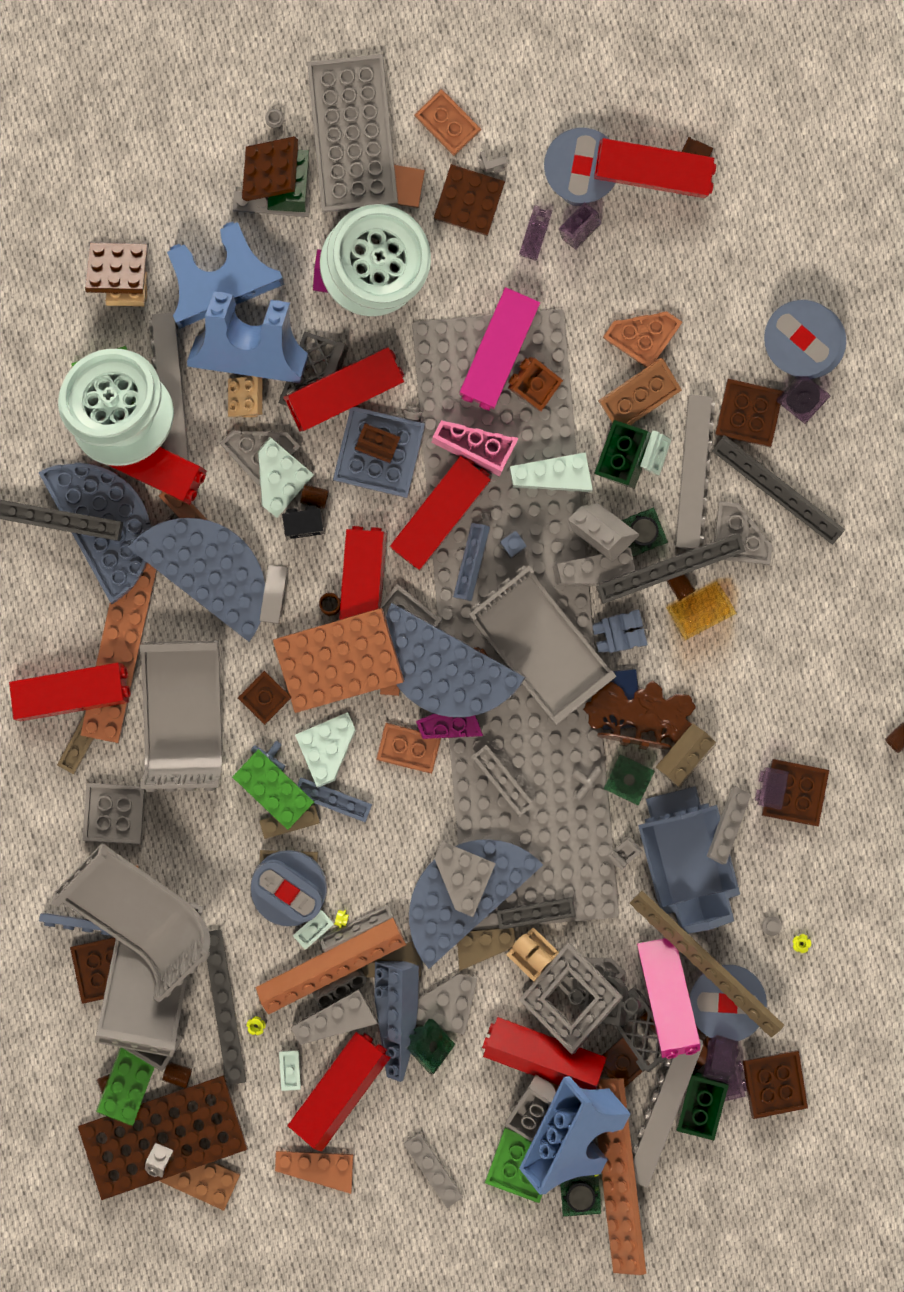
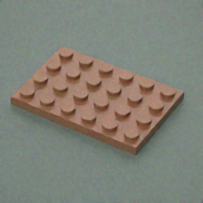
M382 608L273 639L289 695L292 697L291 702L295 713L404 682Z

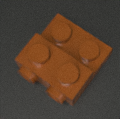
M525 358L520 363L519 367L521 370L518 374H513L510 377L508 389L521 399L526 400L538 411H542L563 380L536 358Z

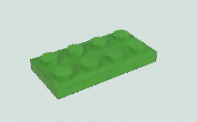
M259 749L232 776L287 830L314 803L299 786Z
M120 1047L96 1112L133 1126L155 1067Z

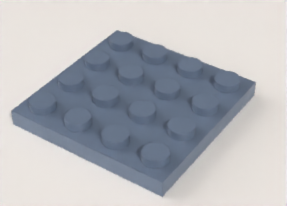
M358 407L350 408L333 481L408 498L425 423ZM364 424L400 437L391 464L355 450Z

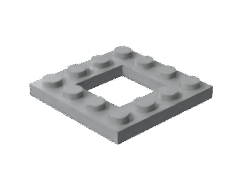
M567 943L519 1000L571 1054H575L622 1000L623 996L571 943ZM569 973L595 998L573 1024L547 999Z

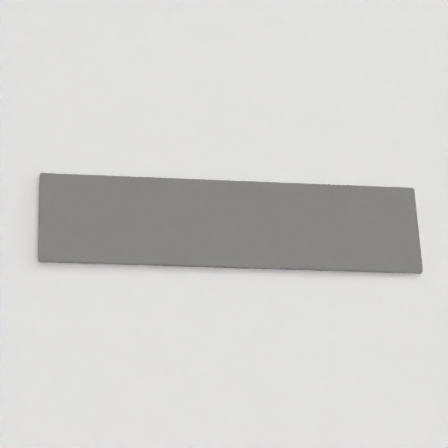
M562 309L537 311L495 410L490 408V411L479 407L480 403L475 401L472 403L461 399L462 396L459 395V392L493 315L418 321L412 324L420 412H422L420 420L421 423H425L422 442L427 498L459 458V456L431 443L441 420L464 425L468 428H477L494 434L499 433L503 434V436L518 438L517 444L500 477L485 470L490 474L491 482L433 554L438 618L441 620L439 629L473 648L479 647L480 650L483 648L490 658L507 666L506 663L470 619V608L478 602L480 604L484 603L486 595L493 590L495 592L502 588L500 584L507 578L512 580L516 577L515 572L522 566L527 568L530 565L536 578L595 650L589 585H557L553 566L556 564L586 558L585 540L572 531L568 521L581 507L580 491L513 488L509 470L510 466L577 454L565 319ZM525 358H536L563 380L542 411H538L526 400L521 399L508 389L510 377L513 374H518L521 370L519 367L520 363ZM475 464L473 465V466L476 467L478 470L481 469V467H479V466H477V465H475ZM471 523L487 525L490 529L472 601L454 598L453 595ZM517 531L527 548L510 559L501 546L500 541ZM521 684L518 690L500 706L476 715L484 736L449 738L458 845L474 840H499L528 851L543 864L541 868L472 930L499 928L496 910L570 897L573 898L576 917L531 925L618 917L615 867L609 857L613 851L604 746L603 738L597 736L598 733H602V728H591L588 723L589 715L583 710L585 704L591 702L592 696L555 725L524 685ZM485 745L490 748L534 803V806L520 817L471 757ZM596 766L600 767L603 771L595 781L594 787L587 792L582 801H579L575 796L584 784L572 777V773L577 770L589 778Z

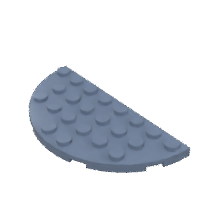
M87 463L60 464L38 472L60 511L124 522L120 541L72 533L112 605L134 587L147 565L145 560L128 548L136 537L151 528L150 519L141 498L129 483L114 472L97 465Z
M177 518L161 522L149 528L130 543L129 549L250 642L261 622L260 615L265 582L257 558L249 546L237 534L209 520Z
M391 603L386 615V622L404 678L403 683L396 685L407 698L419 707L447 717L479 715L500 706L518 690L526 677L396 604Z
M474 840L455 846L496 863L474 917L455 910L434 859L416 883L409 909V926L412 940L417 953L428 969L541 868L543 864L528 851L499 840Z

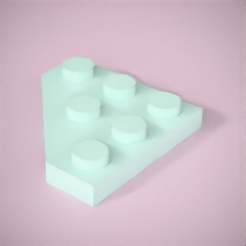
M269 437L257 451L261 505L278 518L314 474Z
M348 712L295 735L317 788L336 780L341 763H343L349 749V744L355 735L356 729Z

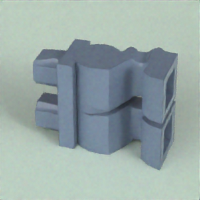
M639 609L628 614L623 613L604 618L601 622L592 625L594 635L605 633L606 640L596 642L598 652L613 653L633 649L635 646L644 647L648 645L644 628L625 633L629 628L643 627Z

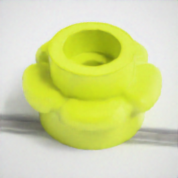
M338 910L334 925L339 926V928L347 924L349 915L346 914V910Z
M800 934L793 938V949L796 952L806 953L808 948L811 947V940L808 939L807 935Z
M258 1016L249 1019L247 1022L248 1032L251 1035H261L266 1027L265 1021L261 1020Z

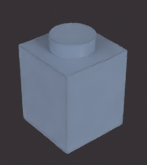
M517 531L500 541L501 546L510 559L527 548Z

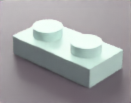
M321 909L319 914L300 928L293 937L306 950L334 923Z
M299 1050L279 1051L281 1091L301 1090Z

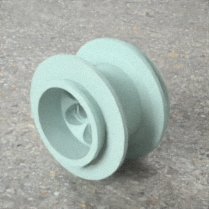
M383 204L362 206L344 216L327 236L320 254L322 281L331 297L350 312L373 317L392 313L413 298L423 287L431 264L430 246L420 225L404 211ZM371 238L379 240V244L372 243ZM356 246L363 248L364 253L362 255L356 253ZM388 246L391 248V250L393 251V253H391V252L388 250ZM377 254L381 255V256H380V259H381L380 261H377V260H376V258H377L376 255H377ZM390 264H394L397 266V273H394L390 270ZM358 265L364 267V274L357 272L356 267ZM375 274L382 277V283L375 282L373 278Z
M104 349L85 356L70 369L59 392L58 408L64 425L74 435L76 442L83 452L102 464L122 466L147 458L163 444L173 424L174 407L169 392L160 382L159 376L150 362L141 355L129 350Z

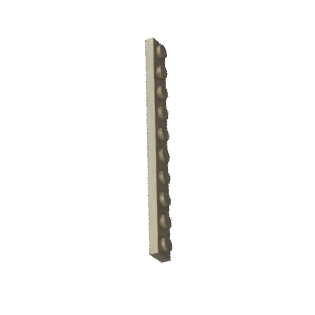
M641 891L630 902L637 912L648 920L679 952L686 956L694 966L705 974L708 979L771 1038L784 1027V1024L647 894Z

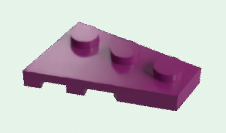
M432 714L416 721L422 739L484 736L476 715L470 717H447Z

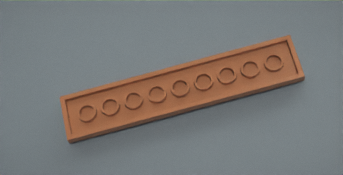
M148 563L134 587L112 605L111 603L109 604L96 666L117 662L124 664L128 670L126 681L130 691L157 570ZM128 703L86 710L80 735L119 744Z
M600 1078L596 1089L609 1088L627 1109L624 1078ZM627 1120L622 1130L604 1132L598 1135L597 1138L599 1149L608 1159L601 1173L613 1273L646 1274L629 1120Z

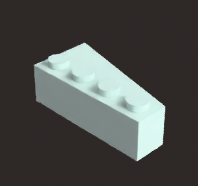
M586 452L514 465L509 468L513 488L591 493L593 491Z

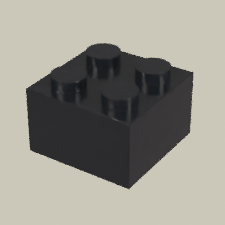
M315 505L307 506L303 511H298L297 508L287 509L286 513L282 514L284 533L287 540L325 534L322 511L320 508H316Z

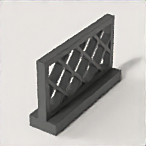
M304 331L300 347L308 353L311 363L305 367V370L313 367L316 376L306 380L303 373L304 382L296 386L293 382L286 381L278 403L287 406L283 398L287 393L296 391V389L308 385V383L316 379H321L320 377L322 376L325 377L341 369L349 347L345 343L332 341ZM307 337L314 339L317 346L307 350L305 346ZM327 344L333 345L332 353L325 356L321 347ZM319 349L322 358L313 362L309 353ZM325 361L327 365L326 370L318 374L315 365Z

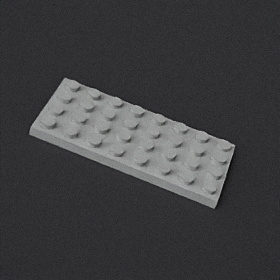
M383 54L307 62L322 212L354 210L373 204L398 205Z

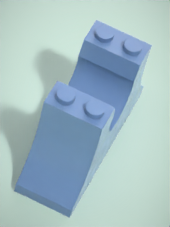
M229 222L220 229L222 244L227 251V259L224 265L216 271L207 272L198 268L192 253L185 244L182 246L181 244L174 245L167 252L179 285V302L173 315L179 329L205 318L214 291L233 294L237 305L285 285L280 271L266 266L253 254L238 222Z
M214 291L205 315V331L196 336L187 360V367L301 383L308 361V353L300 347L293 336L290 326V302L271 300L263 324L251 326L243 323L236 316V303L233 294Z
M570 1076L563 1077L519 1169L540 1195L547 1194L551 1189L567 1180L581 1176L601 1174L608 1159L592 1140L604 1132L622 1130L631 1113L609 1088L582 1089L578 1087Z

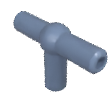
M275 741L267 753L256 745L251 748L253 753L259 749L282 771L284 770L285 765L274 758L282 746L281 743Z

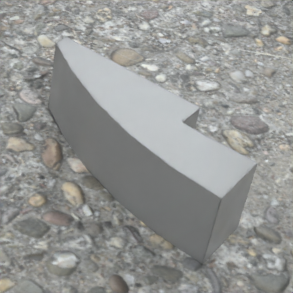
M269 565L260 615L261 622L280 624L288 572L287 567Z

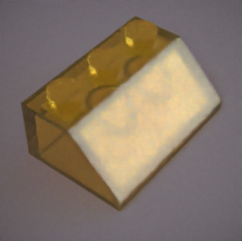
M717 581L666 607L683 641L737 614L728 596Z

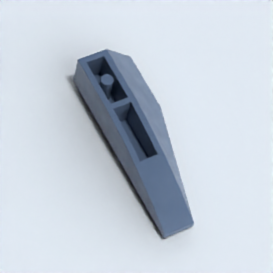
M376 961L374 995L381 1044L387 1049L386 1054L391 1057L385 1065L386 1075L388 1078L402 1082L411 1054L410 1041L415 1034L419 965L406 961Z

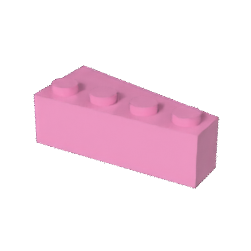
M441 420L431 443L459 457L471 459L475 462V465L500 477L517 444L518 438L503 436V434L499 433L494 434L477 428H468L464 425Z

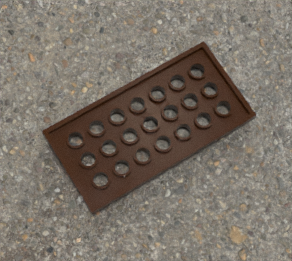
M224 1075L142 1103L135 1118V1121L141 1120L144 1124L141 1131L135 1130L134 1124L131 1126L107 1116L78 1126L101 1200L248 1150ZM210 1094L216 1097V1103L213 1106L208 1105L206 1102V1098ZM190 1101H195L198 1104L196 1112H191L188 1109ZM176 1107L179 1109L180 1115L178 1118L171 1117V1108ZM215 1113L221 1114L223 1118L220 1124H215L212 1120ZM154 1114H159L162 1117L159 1125L152 1122ZM197 1119L204 1122V1128L201 1131L196 1130L194 1127ZM118 1126H122L125 1129L124 1137L116 1135V1128ZM178 1126H183L186 1129L184 1137L176 1134ZM160 1132L167 1134L168 1140L166 1143L159 1142L158 1135ZM220 1132L228 1134L229 1139L226 1143H222L219 1140ZM99 1133L107 1135L106 1143L102 1144L98 1141ZM143 1138L147 1139L150 1143L149 1148L146 1150L140 1147V1141ZM203 1138H207L210 1141L208 1149H203L200 1145V1141ZM155 1143L173 1150L174 1159L168 1162L163 1177L151 1176L145 1170L146 1159ZM185 1144L192 1147L190 1155H185L182 1152V1147ZM124 1145L131 1147L132 1151L129 1156H125L122 1153ZM106 1151H110L113 1154L111 1162L104 1160L103 1155ZM133 1163L137 1166L136 1174L128 1172L129 1164ZM111 1170L119 1172V1179L117 1181H113L110 1178Z

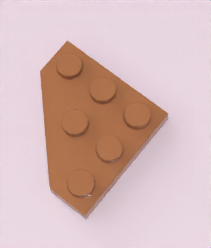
M667 311L626 320H617L611 324L603 339L647 368L661 355L682 324V321Z

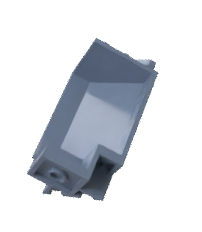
M696 786L647 798L646 802L651 818L645 819V823L638 825L659 907L667 914L675 913L678 925L688 934L711 930L734 922L729 898L740 895L731 856L729 855L727 863L723 865L707 857L720 821L718 806H709V803L701 805Z

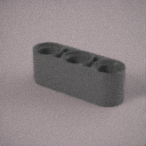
M362 968L312 992L317 1006L325 1008L363 987L367 979Z

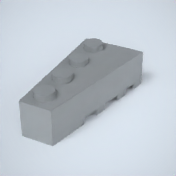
M631 547L626 548L613 562L603 554L553 566L557 585L596 586L636 571Z
M358 989L294 1024L291 1029L299 1044L302 1045L375 1025L378 1021L361 990Z

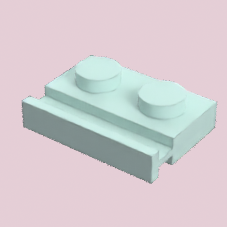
M652 430L640 467L652 474L660 475L671 439L660 434V432Z

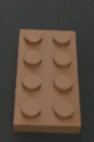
M660 358L605 395L598 402L611 423L616 420L632 425L682 391L664 359Z
M182 1148L183 1154L190 1155L192 1153ZM172 1154L169 1162L173 1161L174 1154ZM211 1162L159 1181L224 1211L241 1174Z

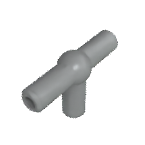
M596 766L589 778L577 770L572 773V777L584 784L575 796L579 801H582L587 792L594 787L595 781L603 771L600 767Z

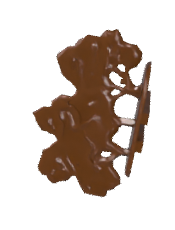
M653 680L646 685L645 689L636 691L634 699L628 700L622 688L610 681L592 696L591 702H587L583 710L589 715L588 723L591 728L599 729L607 724L614 731L612 734L598 733L597 736L600 738L620 741V746L627 747L630 743L639 745L638 749L646 750L648 747L670 750L672 746L661 743V740L669 737L676 744L692 725L686 720V717L692 714L696 706L692 702V698L686 694H675L665 700L662 688ZM610 715L616 717L617 726H615L614 722L611 723ZM604 717L607 718V720H608L607 722H604V721H603V718H604ZM626 724L634 725L637 729L635 738L622 736L620 728ZM663 728H666L665 734H662ZM654 731L656 742L640 739L641 733Z

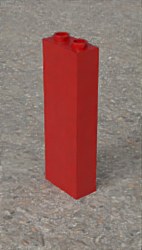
M602 138L599 141L594 179L706 198L713 191L714 183L711 182L712 175L716 172V164L713 157Z
M389 347L382 348L283 396L299 432L306 431L404 383V373L395 362L396 356L393 350H390Z
M161 447L139 462L122 466L107 465L189 505L195 500L197 490L200 484L204 482L207 472L201 466Z
M462 456L458 458L389 546L390 549L419 571H421L491 482L490 474L482 468L478 470L474 467L475 462L471 459L463 458Z
M352 526V529H346L339 620L381 608L387 533L382 531V528L371 527V530H363V527Z
M117 662L9 682L13 720L21 722L129 703L131 693L126 681L128 670L124 664Z
M497 1017L495 1024H490L487 1033L490 1035V1038L486 1037L482 1046L485 1049L484 1058L533 1076L537 1075L557 1085L561 1084L563 1077L570 1076L579 1088L589 1090L597 1088L607 1057L583 1048H579L575 1054H571L556 1038Z
M358 1032L353 1035L287 1125L315 1150L321 1152L324 1150L391 1058L386 1054L387 1049L380 1044L376 1046L372 1042L374 1039L365 1032L363 1035Z

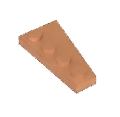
M276 1151V1172L352 1194L353 1154Z

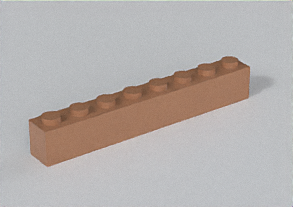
M391 918L255 987L261 1005L269 1015L405 946L406 942L394 918Z

